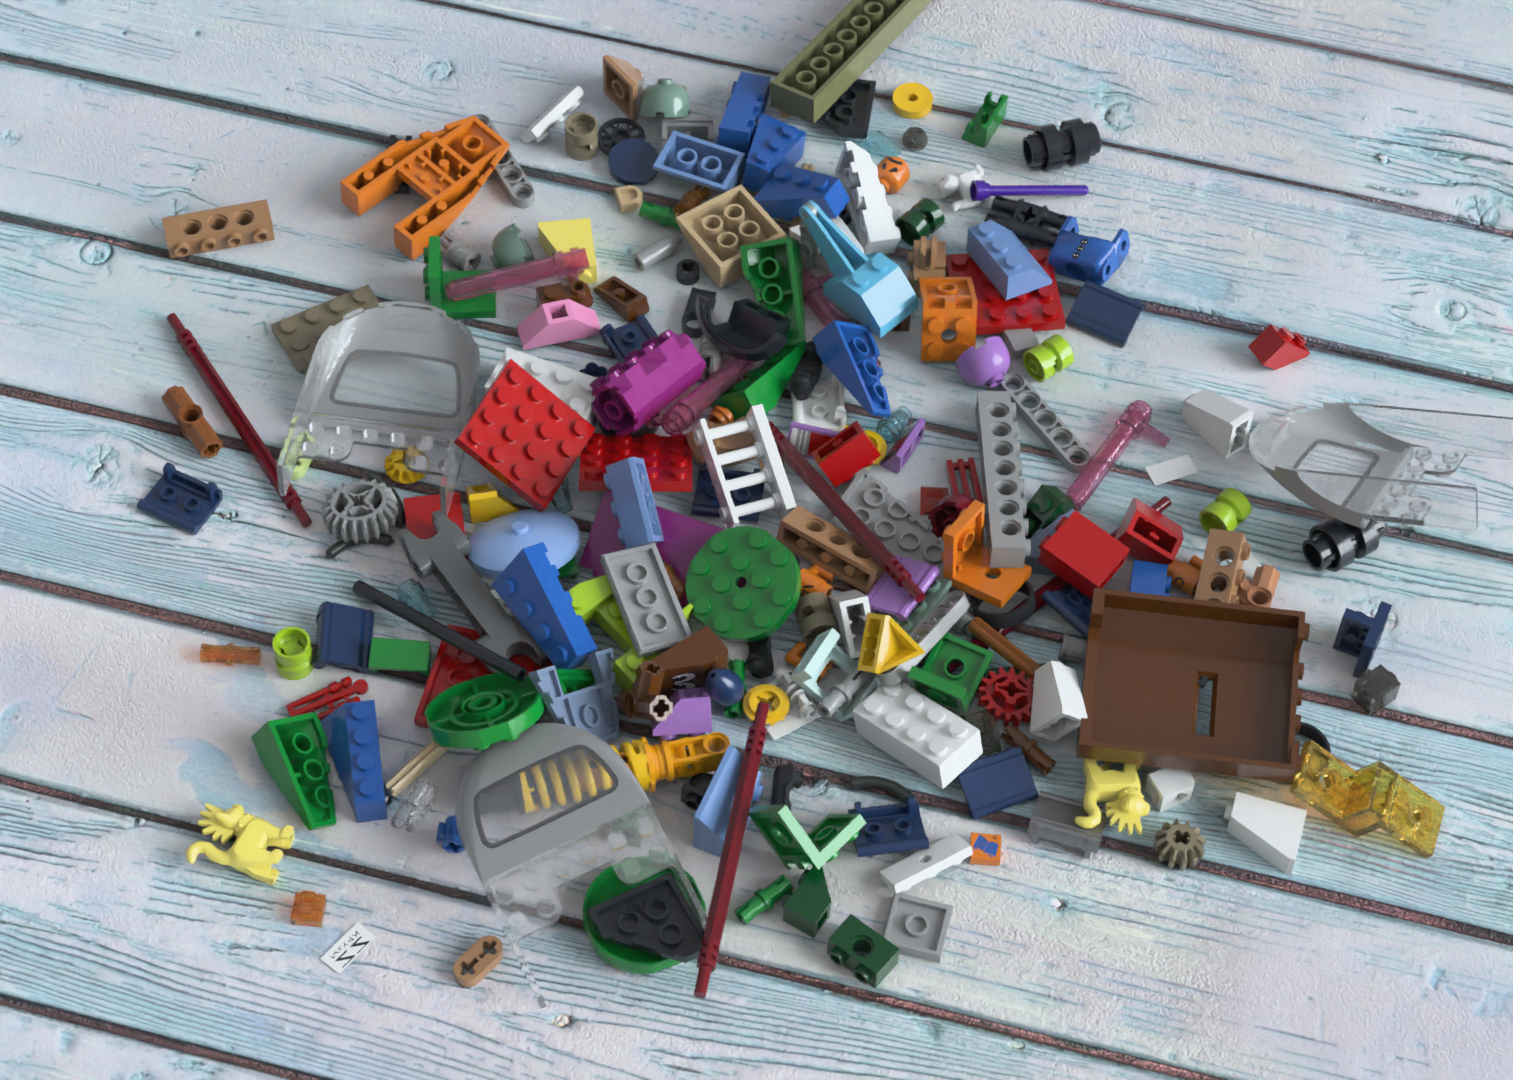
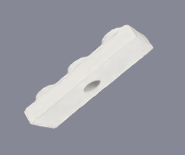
M578 85L562 95L519 136L522 141L529 143L535 140L538 143L549 134L547 129L550 126L555 127L564 120L562 114L566 110L569 113L580 104L578 99L584 93L581 87Z
M954 833L930 845L929 849H923L879 871L881 880L896 894L907 891L920 881L932 878L938 872L950 866L960 864L963 859L973 855L972 847L957 833Z

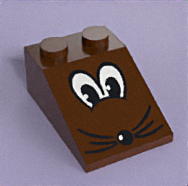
M708 625L650 660L662 665L665 669L660 694L666 695L667 699H669L677 689L706 687V676L712 669L728 668V649Z

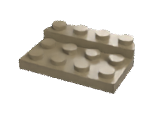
M365 285L273 323L271 328L295 369L300 374L305 372L313 375L318 340L330 325L332 329L336 324L351 315L371 308L381 307L382 305L370 286ZM356 354L351 358L350 361L367 354Z

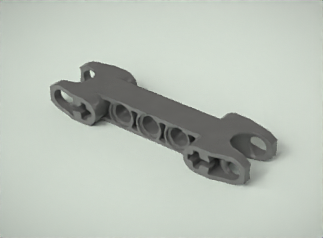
M437 510L431 513V521L437 532L434 537L420 539L405 528L398 532V540L405 552L410 567L420 579L434 574L480 637L474 640L475 642L507 659L517 654H523L530 657L540 666L548 661L547 655L517 617L510 618L464 557L472 552L469 540L457 524ZM483 663L486 669H488L493 674L501 673L498 670Z

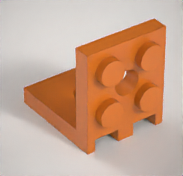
M918 277V290L922 305L921 361H956L971 346L975 348L977 297L972 278ZM946 329H952L956 332L954 338L950 340L943 339L941 334Z
M974 500L968 508H964L960 512L952 525H948L943 532V578L950 579L953 587L1002 609L1031 576L1032 567L1024 564V568H990L988 547L983 545L985 504ZM987 575H996V576H998V578L991 579V578H987L986 576H987Z

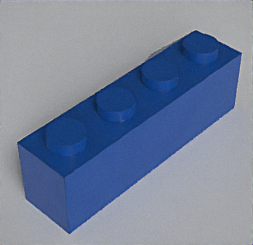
M367 700L344 703L320 720L327 737V749L342 781L357 823L388 819L375 701Z

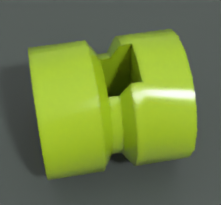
M1054 334L1044 340L1041 345H1036L1025 351L1022 359L1028 374L1035 381L1044 382L1054 376L1056 372L1071 366L1074 362V355L1068 342L1062 336Z
M1226 488L1216 497L1215 502H1211L1200 512V524L1208 534L1210 528L1234 531L1237 525L1242 523L1251 514V504L1243 493L1237 489Z
M287 627L277 632L273 638L272 646L278 673L288 680L305 678L313 670V654L309 635L299 627Z

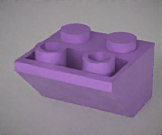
M706 687L677 689L668 699L673 703V713L667 717L666 721L650 720L652 735L658 736L659 740H672L676 738L677 734H688V737L706 735V732H712L710 695Z

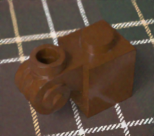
M575 280L570 285L564 286L561 282L536 287L537 308L545 303L570 299L588 308L594 302L589 285L581 280Z

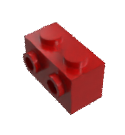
M857 420L812 452L817 464L835 487L850 481L854 474L864 467L872 465L876 458L881 456L877 447Z

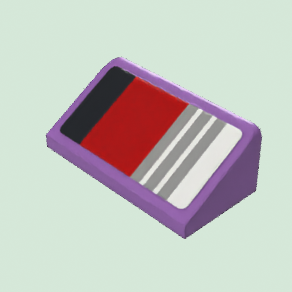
M920 418L902 431L882 461V467L897 474L898 472L900 473L924 437L925 419Z
M791 421L788 440L804 458L815 460L812 452L840 432Z

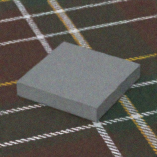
M894 892L883 937L899 948V954L940 964L954 906Z

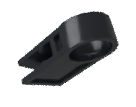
M692 287L682 316V332L690 338H700L704 335L700 327L692 328L686 325L691 320H698L695 306L697 294L710 299L709 313L712 317L717 301L715 299L717 292Z

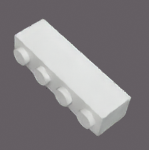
M845 141L835 175L839 178L850 197V201L846 206L858 240L863 247L864 254L881 252L882 254L894 253L898 242L901 240V233L899 227L895 226L893 221V210L887 204L884 185L879 182L877 166L872 162L867 151L851 141Z

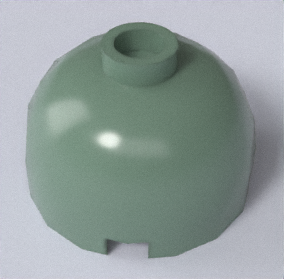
M659 78L657 84L649 85L644 90L640 101V115L646 117H656L657 115L664 116V118L687 117L690 115L688 93L681 85L673 84V79Z
M515 223L505 227L494 237L492 243L494 254L490 256V259L496 270L502 269L510 277L521 278L538 271V268L535 266L537 262L526 239L519 238L517 233L521 232V230Z

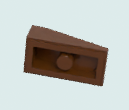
M612 276L594 288V292L629 323L635 321L638 316L647 314L650 310L647 296L616 276Z

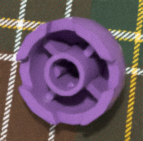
M999 336L984 339L987 344L978 349L971 346L956 360L958 364L956 366L957 370L970 385L977 387L989 385L993 388L1004 381L1003 376L1007 373L1011 361L1007 347Z

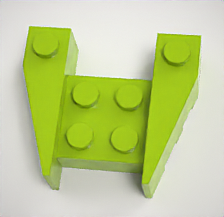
M606 575L577 584L569 590L573 599L572 607L576 615H581L585 625L595 620L625 652L623 656L614 662L612 672H615L616 683L622 689L633 690L638 666L643 661H650L661 653L638 658ZM691 603L682 609L687 623L693 609Z

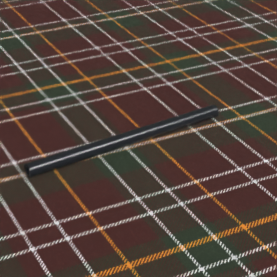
M362 580L354 583L353 592L518 682H522L526 678L527 670Z

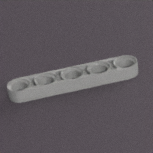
M474 114V116L500 136L487 115ZM508 149L502 157L507 159V161L502 164L498 163L492 172L512 204L518 208H528L534 203L535 199L533 186ZM508 175H516L518 179L515 181H508L505 179V177ZM520 192L529 194L527 198L523 199L518 198L516 195Z
M1016 372L1005 374L1003 376L1004 381L1000 385V391H1010L1011 402H1016V412L1068 471L1072 473L1086 471L1089 466L1090 453L1022 375ZM1009 382L1017 383L1020 386V388L1016 390H1011L1006 387V384ZM1030 400L1033 401L1036 404V406L1033 408H1026L1022 405V402ZM1039 419H1048L1052 424L1050 426H1041L1037 421ZM1063 437L1068 443L1059 445L1053 439ZM1080 456L1084 459V462L1080 464L1073 463L1070 457Z
M954 591L943 597L909 634L925 653L881 674L876 673L883 687H891L900 683L909 674L911 667L916 666L968 610L970 603L963 591Z

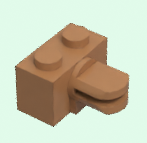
M921 236L920 240H914L913 251H908L907 266H911L912 271H908L907 280L918 298H920L918 277H945L946 241H937V236H931V241H926V236Z

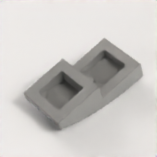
M1031 328L1004 330V333H999L1002 341L1007 342L1013 357L1021 356L1030 348L1040 345Z

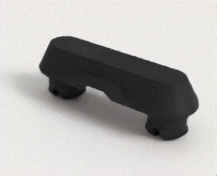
M813 341L806 343L805 352L797 365L790 383V390L798 400L808 399L821 374L823 362L816 353Z
M770 636L757 641L747 642L749 647V654L746 659L747 670L751 671L752 676L756 679L771 676L774 671Z
M793 764L776 767L773 775L771 805H786L791 811L789 794L793 787L798 789L803 785V771L795 770Z

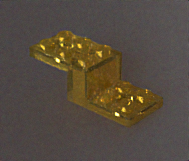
M1310 740L1303 744L1300 754L1302 755L1301 772L1295 773L1289 792L1356 838L1381 828L1424 859L1433 856L1445 811L1444 805L1381 761L1374 762L1355 771L1314 741ZM1320 775L1323 777V782L1326 785V787L1322 785L1320 781ZM1410 811H1411L1412 814H1413V818H1414L1415 822H1414V821L1412 820V818H1411Z

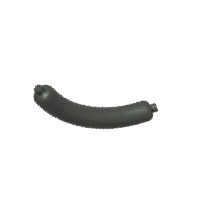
M367 471L365 475L368 481L376 479L378 484L385 482L386 487L391 488L392 492H394L399 506L398 519L395 520V524L401 528L405 525L406 517L399 495L381 475L375 471Z
M380 534L379 539L371 538L368 543L365 540H360L357 544L354 540L345 543L341 539L326 550L325 558L333 559L346 549L357 545L381 544L389 546L394 544L395 540L387 534Z
M859 776L850 778L848 783H846V787H850L853 790L859 788H878L888 791L899 797L904 803H906L908 795H913L901 784L883 777Z

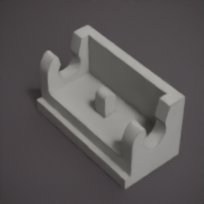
M662 116V149L673 130L713 143V117L664 118Z

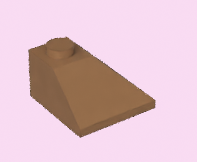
M610 55L603 56V92L629 119L637 121L641 96L643 94L644 78L642 73L635 69L628 61Z

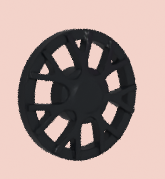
M613 118L606 121L598 131V146L604 154L609 156L610 149L622 140L630 138L640 139L641 137L645 141V132L640 124L632 119ZM619 124H627V129L619 128ZM608 127L614 130L612 134L606 131ZM637 130L639 134L631 136L632 131ZM601 139H611V142L602 143Z

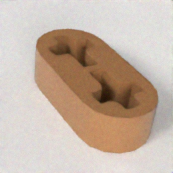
M492 935L483 936L457 959L453 971L458 985L467 988L474 987L503 959V946L500 939ZM494 947L495 954L487 953L484 956V948L490 950ZM473 967V975L466 973L464 976L462 975L463 968L470 970Z

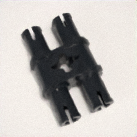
M995 196L991 211L1007 214L1012 217L1009 219L988 212L984 222L993 220L1011 230L1020 241L1029 243L1030 246L1038 244L1052 248L1058 233L1042 228L1046 226L1060 231L1068 216L1050 211L1045 205L1042 207L1025 202L1024 199L1016 201L1002 196Z

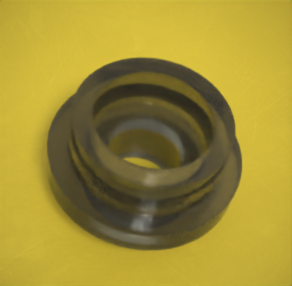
M910 127L902 136L903 145L913 151L922 150L928 142L925 131L920 127Z

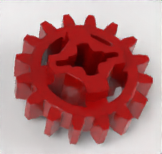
M999 667L997 675L993 671H989L987 678H982L977 692V697L980 698L978 707H986L983 715H993V723L1002 720L1004 727H1007L1009 722H1013L1016 727H1019L1021 720L1029 723L1031 719L1034 678L1026 680L1024 678L1025 671L1020 672L1019 675L1015 674L1014 667H1011L1009 672H1005L1002 667Z

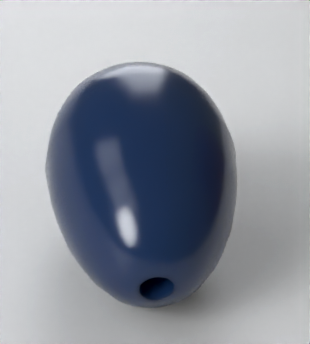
M715 668L707 674L705 681L706 689L716 703L722 706H733L742 699L744 684L736 673L726 668Z

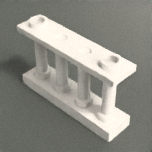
M762 404L752 406L743 421L708 429L706 420L703 418L698 421L694 428L695 430H693L694 441L697 446L701 447L720 504V519L723 524L727 525L728 529L736 527L739 523L738 517L774 508L778 510L780 518H782L797 507ZM745 431L753 434L754 446L717 455L713 439ZM752 457L761 458L764 467L761 472L725 480L721 465ZM764 482L770 485L772 491L770 498L734 507L729 491Z

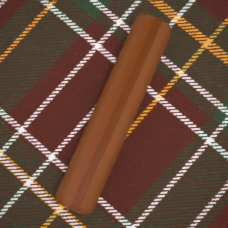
M975 617L968 625V630L1020 672L1025 671L1026 677L1034 678L1035 670L1041 667L1038 663L980 617Z

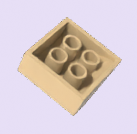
M742 185L676 217L677 224L705 272L719 288L745 276L742 269L740 246L786 238V233Z

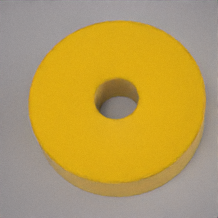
M905 83L894 90L892 107L901 117L919 119L930 113L933 95L926 86L919 83Z

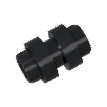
M1080 118L1062 121L1060 130H1057L1056 126L1052 123L1037 126L1033 134L1023 138V154L1030 168L1040 167L1043 172L1061 169L1064 160L1071 167L1087 164L1090 156H1095L1101 150L1100 134L1093 122L1083 123Z
M1374 510L1370 516L1377 518L1369 517L1362 528L1341 522L1335 518L1326 519L1313 526L1309 531V539L1305 540L1302 544L1303 554L1307 562L1315 570L1321 571L1326 568L1329 571L1337 572L1352 564L1354 558L1361 559L1376 551L1379 546V539L1386 532L1382 517Z

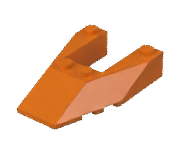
M474 115L444 125V129L434 133L426 131L420 133L419 138L407 142L404 139L400 140L340 181L342 203L355 214L361 216L397 191V187L405 181L428 200L424 205L394 225L395 247L413 261L424 253V247H429V236L441 237L442 233L451 226L469 205L507 152L510 144Z

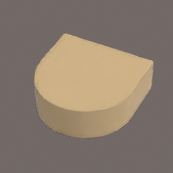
M627 185L614 188V196L621 213L634 211L641 207L643 193L638 187Z

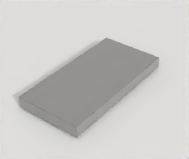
M655 542L601 555V565L638 658L665 652L692 635Z

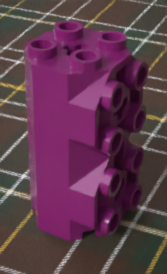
M668 329L657 337H650L641 344L643 348L640 350L635 349L624 357L626 361L622 364L619 362L607 370L608 375L605 377L602 375L589 384L592 388V396L595 395V400L591 403V409L604 428L607 430L612 428L618 430L616 434L620 437L636 431L702 378V371L706 369V363L687 334L680 333L678 335L672 332L671 329Z

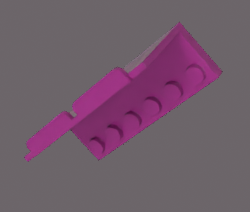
M604 491L579 563L581 566L592 569V574L598 577L605 575L600 562L601 555L626 549L625 545H621L618 537V529L621 528L619 518L614 517L611 509V501H614L612 491ZM655 505L664 538L663 542L655 544L680 606L685 608L689 605L686 596V577L692 559L712 536L725 529ZM742 578L739 580L737 586L743 588L747 583L746 579Z

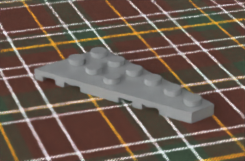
M867 468L861 469L841 497L844 502L894 556L898 555L935 565L940 569L937 578H943L942 554L944 551V540H942V537L938 538L930 531V526L901 500H896L887 491L888 488L882 482L878 483L872 478ZM830 512L825 521L852 535ZM951 586L949 590L951 592L958 591L959 589ZM964 592L970 603L972 595Z

